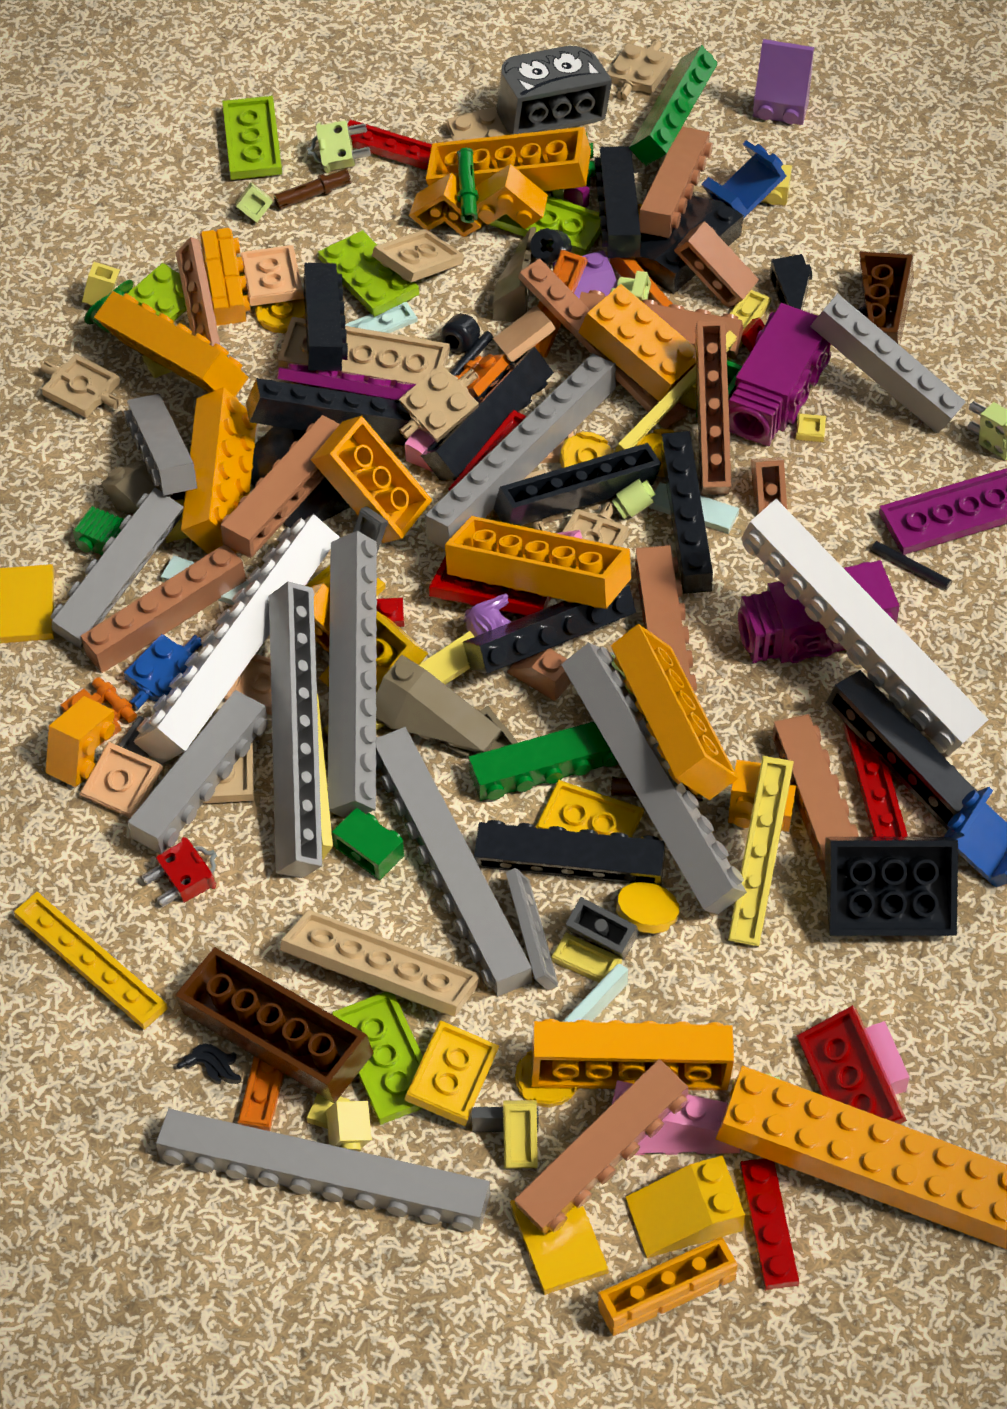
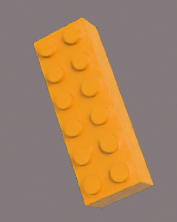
M584 127L432 143L426 175L428 186L451 172L459 179L456 153L461 148H470L473 150L475 187L510 164L542 191L586 187L591 149Z
M112 291L94 316L97 321L123 344L209 393L224 387L236 397L249 378L241 370L243 365L231 356L227 357L229 352L217 343L214 346L210 345L211 342L199 333H196L195 336L192 335V331L181 323H178L177 326L174 325V321L163 313H160L159 316L156 315V311L145 303H142L141 306L138 305L139 302L127 293L122 296Z
M224 387L196 399L190 457L194 463L197 489L185 492L181 531L207 554L223 545L220 529L222 520L238 507L240 500L244 496H248L251 490L250 483L257 424L249 422L247 409Z
M471 516L445 544L448 575L457 576L461 579L485 582L488 585L508 587L515 591L535 593L543 597L558 598L566 602L590 605L594 608L607 609L631 580L629 548Z
M637 624L610 645L616 656L614 662L626 676L624 680L625 685L635 695L637 699L635 705L648 721L646 728L657 739L659 743L657 750L670 766L668 772L672 779L678 784H685L693 794L697 795L699 793L708 800H711L736 781L738 777L672 647L640 624Z
M555 1019L534 1021L532 1087L615 1089L617 1080L634 1084L660 1059L688 1086V1090H728L734 1064L733 1025H723L719 1022L700 1025L683 1021L674 1024H658L654 1021L624 1023L620 1020L601 1023L584 1019L575 1022H559Z

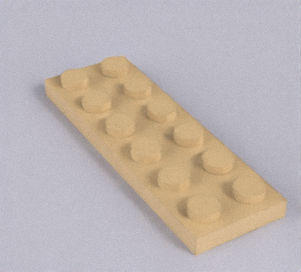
M291 318L277 359L278 366L288 368V363L308 365L305 319ZM345 326L347 331L348 359L342 360V371H338L337 376H342V373H356L365 375V381H368L369 377H378L391 380V385L395 386L396 382L417 384L440 364L444 367L446 366L450 353V344Z
M309 909L281 940L280 951L291 954L295 958L307 960L320 965L324 969L333 970L353 980L367 983L382 991L396 994L413 1003L422 1004L453 1017L458 1014L480 983L481 974Z

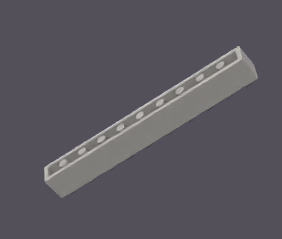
M595 354L588 357L425 515L427 540L445 549L446 542L471 516L485 518L494 509L500 486L523 480L616 389L615 363Z
M359 531L332 541L330 557L329 811L343 818H346L356 807L365 814L376 810L377 542Z
M287 581L269 595L276 873L304 878L322 867L314 591L312 587Z
M588 642L561 665L702 908L705 911L719 914L747 893L742 885L744 879L741 873L734 866H731L726 858L729 854L724 845L716 841L712 831H714V828L705 816H702L697 809L699 803L696 797L686 790L683 783H676L668 772L670 766L657 750L659 743L646 728L648 721L642 716L635 705L636 697L629 694L625 687L624 676L618 670H615L611 663L613 661L612 655L605 647H598Z
M406 727L377 737L376 770L381 769L383 773L381 779L386 792H392L396 798L393 799L397 814L399 816L404 815L407 820L405 826L410 839H417L420 845L417 847L419 856L423 864L429 863L432 869L430 876L434 886L442 888L445 894L442 898L447 911L455 913L457 920H455L457 931L461 938L467 937L470 943L468 950L473 962H480L483 968L481 976L487 988L492 987L498 997L532 983V967Z
M169 1108L156 1142L159 1157L171 1165H180L182 1162L194 1165L196 1169L202 1172L210 1173L213 1170L226 1172L229 1177L237 1180H243L245 1177L256 1179L267 1187H276L278 1184L290 1187L292 1191L298 1194L306 1195L309 1192L322 1194L325 1199L333 1202H340L342 1199L353 1201L363 1209L379 1207L387 1209L390 1214L398 1217H404L409 1214L418 1216L422 1221L429 1224H438L439 1221L449 1223L457 1230L469 1232L472 1229L481 1231L491 1195L490 1181Z

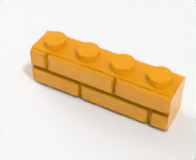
M230 228L217 229V231H202L200 234L216 325L246 322V312L251 311L249 296L243 295V292H247L245 276L239 275V273L244 272L242 256L236 257V254L241 253L238 237L233 238L232 229Z
M721 1236L598 1292V1309L611 1334L615 1336L656 1317L657 1313L663 1314L717 1289L720 1284L723 1286L736 1280L738 1265L724 1238Z

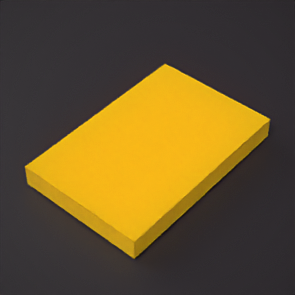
M53 564L0 568V644L54 639V631L52 630L53 619L50 618L54 611Z
M558 780L536 828L548 829L551 826H559L573 832L590 829L603 835L620 832L633 837L644 814V808Z
M440 1020L404 1100L465 1126L499 1049V1045Z
M510 1201L511 1210L544 1295L609 1273V1268L584 1206L580 1208L574 1206L566 1214L568 1217L567 1221L556 1232H552L550 1229L543 1235L516 1207L515 1201Z

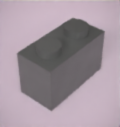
M580 897L565 924L571 933L622 957L623 960L627 957L639 935L636 925L583 897Z

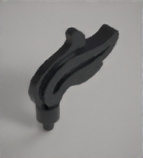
M211 1044L198 1045L192 1053L182 1057L183 1061L177 1063L178 1069L185 1066L189 1069L197 1064L204 1065L208 1077L217 1084H221V1079L229 1084H239L241 1082V1076L235 1074L229 1066L236 1062L237 1054L235 1052L226 1054Z

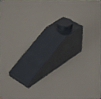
M802 254L771 259L770 280L779 303L803 310L809 280H812L810 264H806Z

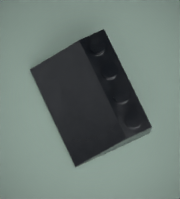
M692 195L691 200L687 199L685 214H681L679 227L673 229L670 238L641 233L640 257L633 259L648 273V276L654 283L674 294L696 275L674 251L686 234L705 221L727 246H730L741 236L744 215L725 202Z
M273 426L255 443L251 473V484L254 488L259 479L265 477L272 470L275 462L282 459L288 453L291 445L295 441H299L306 431ZM325 477L283 524L291 528L300 518L305 520L313 514L323 522L350 508V505Z
M825 837V876L830 936H957L958 840L953 837Z

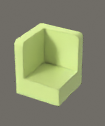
M250 182L235 204L238 209L255 222H258L273 203V200Z
M636 271L635 279L626 277L618 279L617 287L622 284L639 300L648 299L651 281L647 272Z

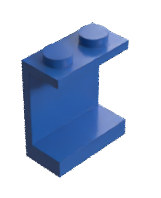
M747 140L743 145L751 158L723 186L710 177L701 184L712 200L725 202L743 214L744 218L787 177L781 168L783 165L782 161L775 154L768 155L767 151L760 144L755 146Z
M986 787L979 791L972 790L962 800L964 806L948 822L947 826L949 829L944 837H953L958 840V853L993 886L999 887L1007 884V822L986 804V801L993 792L990 787Z

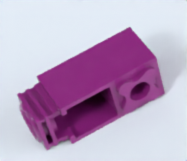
M783 303L779 305L776 312L770 313L764 328L757 335L755 347L736 376L735 385H737V388L728 401L730 433L765 446H770L771 441L779 430L784 432L789 423L793 424L801 407L805 405L809 397L810 386H816L822 371L828 366L832 355L830 352L831 344L810 327L818 317L817 315Z
M882 561L863 562L859 565L845 567L846 572L897 624L900 605ZM781 581L768 583L767 591L761 592V594L754 593L751 596H741V605L738 610V627L743 646L749 653L752 663H757V661L761 660L767 661L770 658H779L781 664L787 662L799 663L806 658L816 656L828 657L835 652L846 650L840 643H835L828 637L826 628L819 621L816 622L805 612L806 607L798 599L794 600L786 593L785 585Z

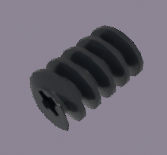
M546 228L539 230L533 235L530 249L534 258H540L545 263L553 264L557 262L561 250L571 252L572 245L568 235L564 232ZM550 241L554 242L552 244L553 251H549L551 248Z

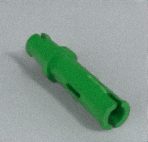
M461 148L456 153L459 177L457 199L461 205V220L465 223H472L478 219L476 202L479 198L478 191L475 190L473 150Z

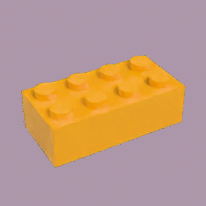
M622 284L586 314L578 331L579 334L659 402L696 365L695 346Z
M363 416L342 421L311 458L315 466L357 515H359L361 508L367 506L388 521L382 543L402 539L433 501Z

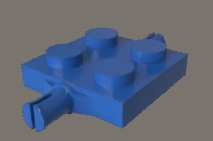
M161 634L124 672V679L134 685L139 691L129 701L134 710L138 711L148 699L157 702L164 694L166 696L172 690L169 687L171 681L179 673L183 674L188 668L185 665L186 661L202 645L200 637L194 635L182 646Z

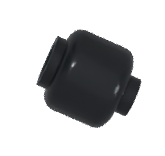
M463 313L455 314L450 318L440 332L441 341L449 343L450 351L457 354L466 353L480 337L478 323L473 317Z

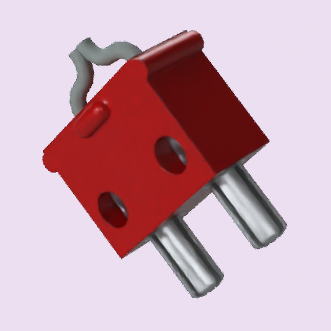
M183 837L180 843L156 857L159 865L143 874L142 879L148 885L165 874L173 888L157 897L160 906L164 907L179 897L185 903L210 888H216V882L212 873L216 869L214 859L218 856L214 850L207 851L201 846L194 848L189 839ZM197 851H201L204 855L207 856L211 855L210 869L208 868V866L203 861V859Z

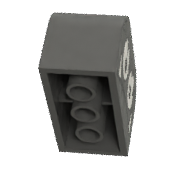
M563 46L516 55L508 58L501 68L496 107L497 114L509 135L565 129L605 120L612 79L596 55L582 47Z

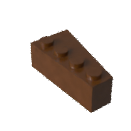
M859 251L866 317L898 345H901L914 279L913 255Z

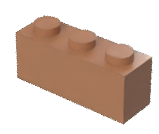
M705 221L691 229L674 249L676 254L728 308L742 301L759 280L752 273L751 269L739 259L733 250L727 246Z

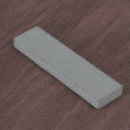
M514 868L507 871L506 876L534 978L547 990L558 987V980L530 880L518 869Z

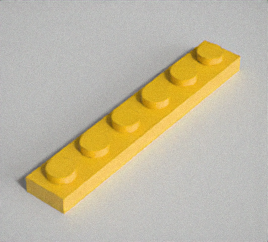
M36 892L14 911L16 919L144 1030L168 1009L167 1003L40 893Z

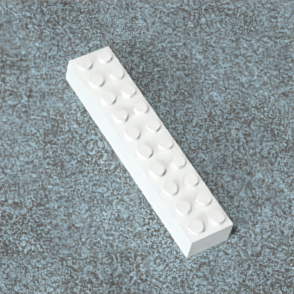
M777 499L750 521L741 537L745 550L750 555L757 556L764 563L765 571L771 577H777L785 585L786 593L792 599H798L806 607L805 612L812 620L819 621L826 628L828 637L833 642L840 643L847 650L846 653L849 659L854 664L861 665L868 672V678L877 687H882L889 694V700L894 703L895 707L903 709L910 716V722L919 731H924L931 738V743L940 753H946L950 756L989 720Z
M313 514L305 520L300 518L291 528L287 527L281 532L277 538L280 543L276 548L272 547L264 555L262 560L265 563L261 569L259 567L256 568L247 578L250 584L246 589L242 588L232 599L233 607L230 610L226 609L216 622L219 626L215 631L211 630L202 639L201 644L203 647L200 652L196 651L188 658L185 663L188 667L183 674L179 673L171 681L169 687L172 690L167 696L164 694L155 703L153 709L156 711L151 718L149 716L146 717L138 726L137 731L139 735L133 742L159 764H163L186 751L269 636V595L287 581L305 586L331 550V542L339 538L317 516Z

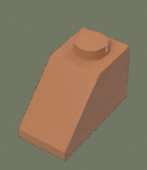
M780 457L751 459L752 486L758 514L775 499L787 509L784 460Z
M550 648L515 662L507 670L508 674L554 701L572 683L561 665L567 658Z

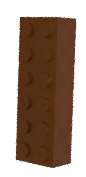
M216 947L211 950L175 994L184 1015L332 1103L339 1099L374 1054L367 1034Z

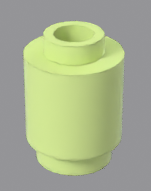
M637 479L616 494L617 497L612 502L622 517L626 519L629 516L634 517L653 504L654 500L652 497L656 493L647 480L642 483Z

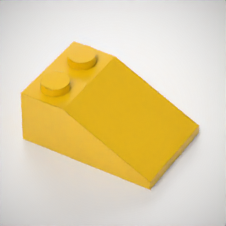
M376 610L377 693L383 677L401 655L419 665L429 653L393 621ZM329 666L319 677L328 687Z
M723 1155L690 1164L625 1197L646 1259L743 1231L745 1213Z

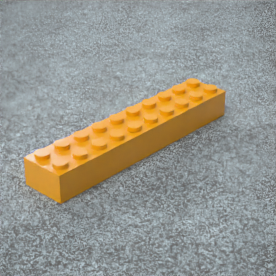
M742 1065L734 1081L715 1140L1007 1249V1164Z

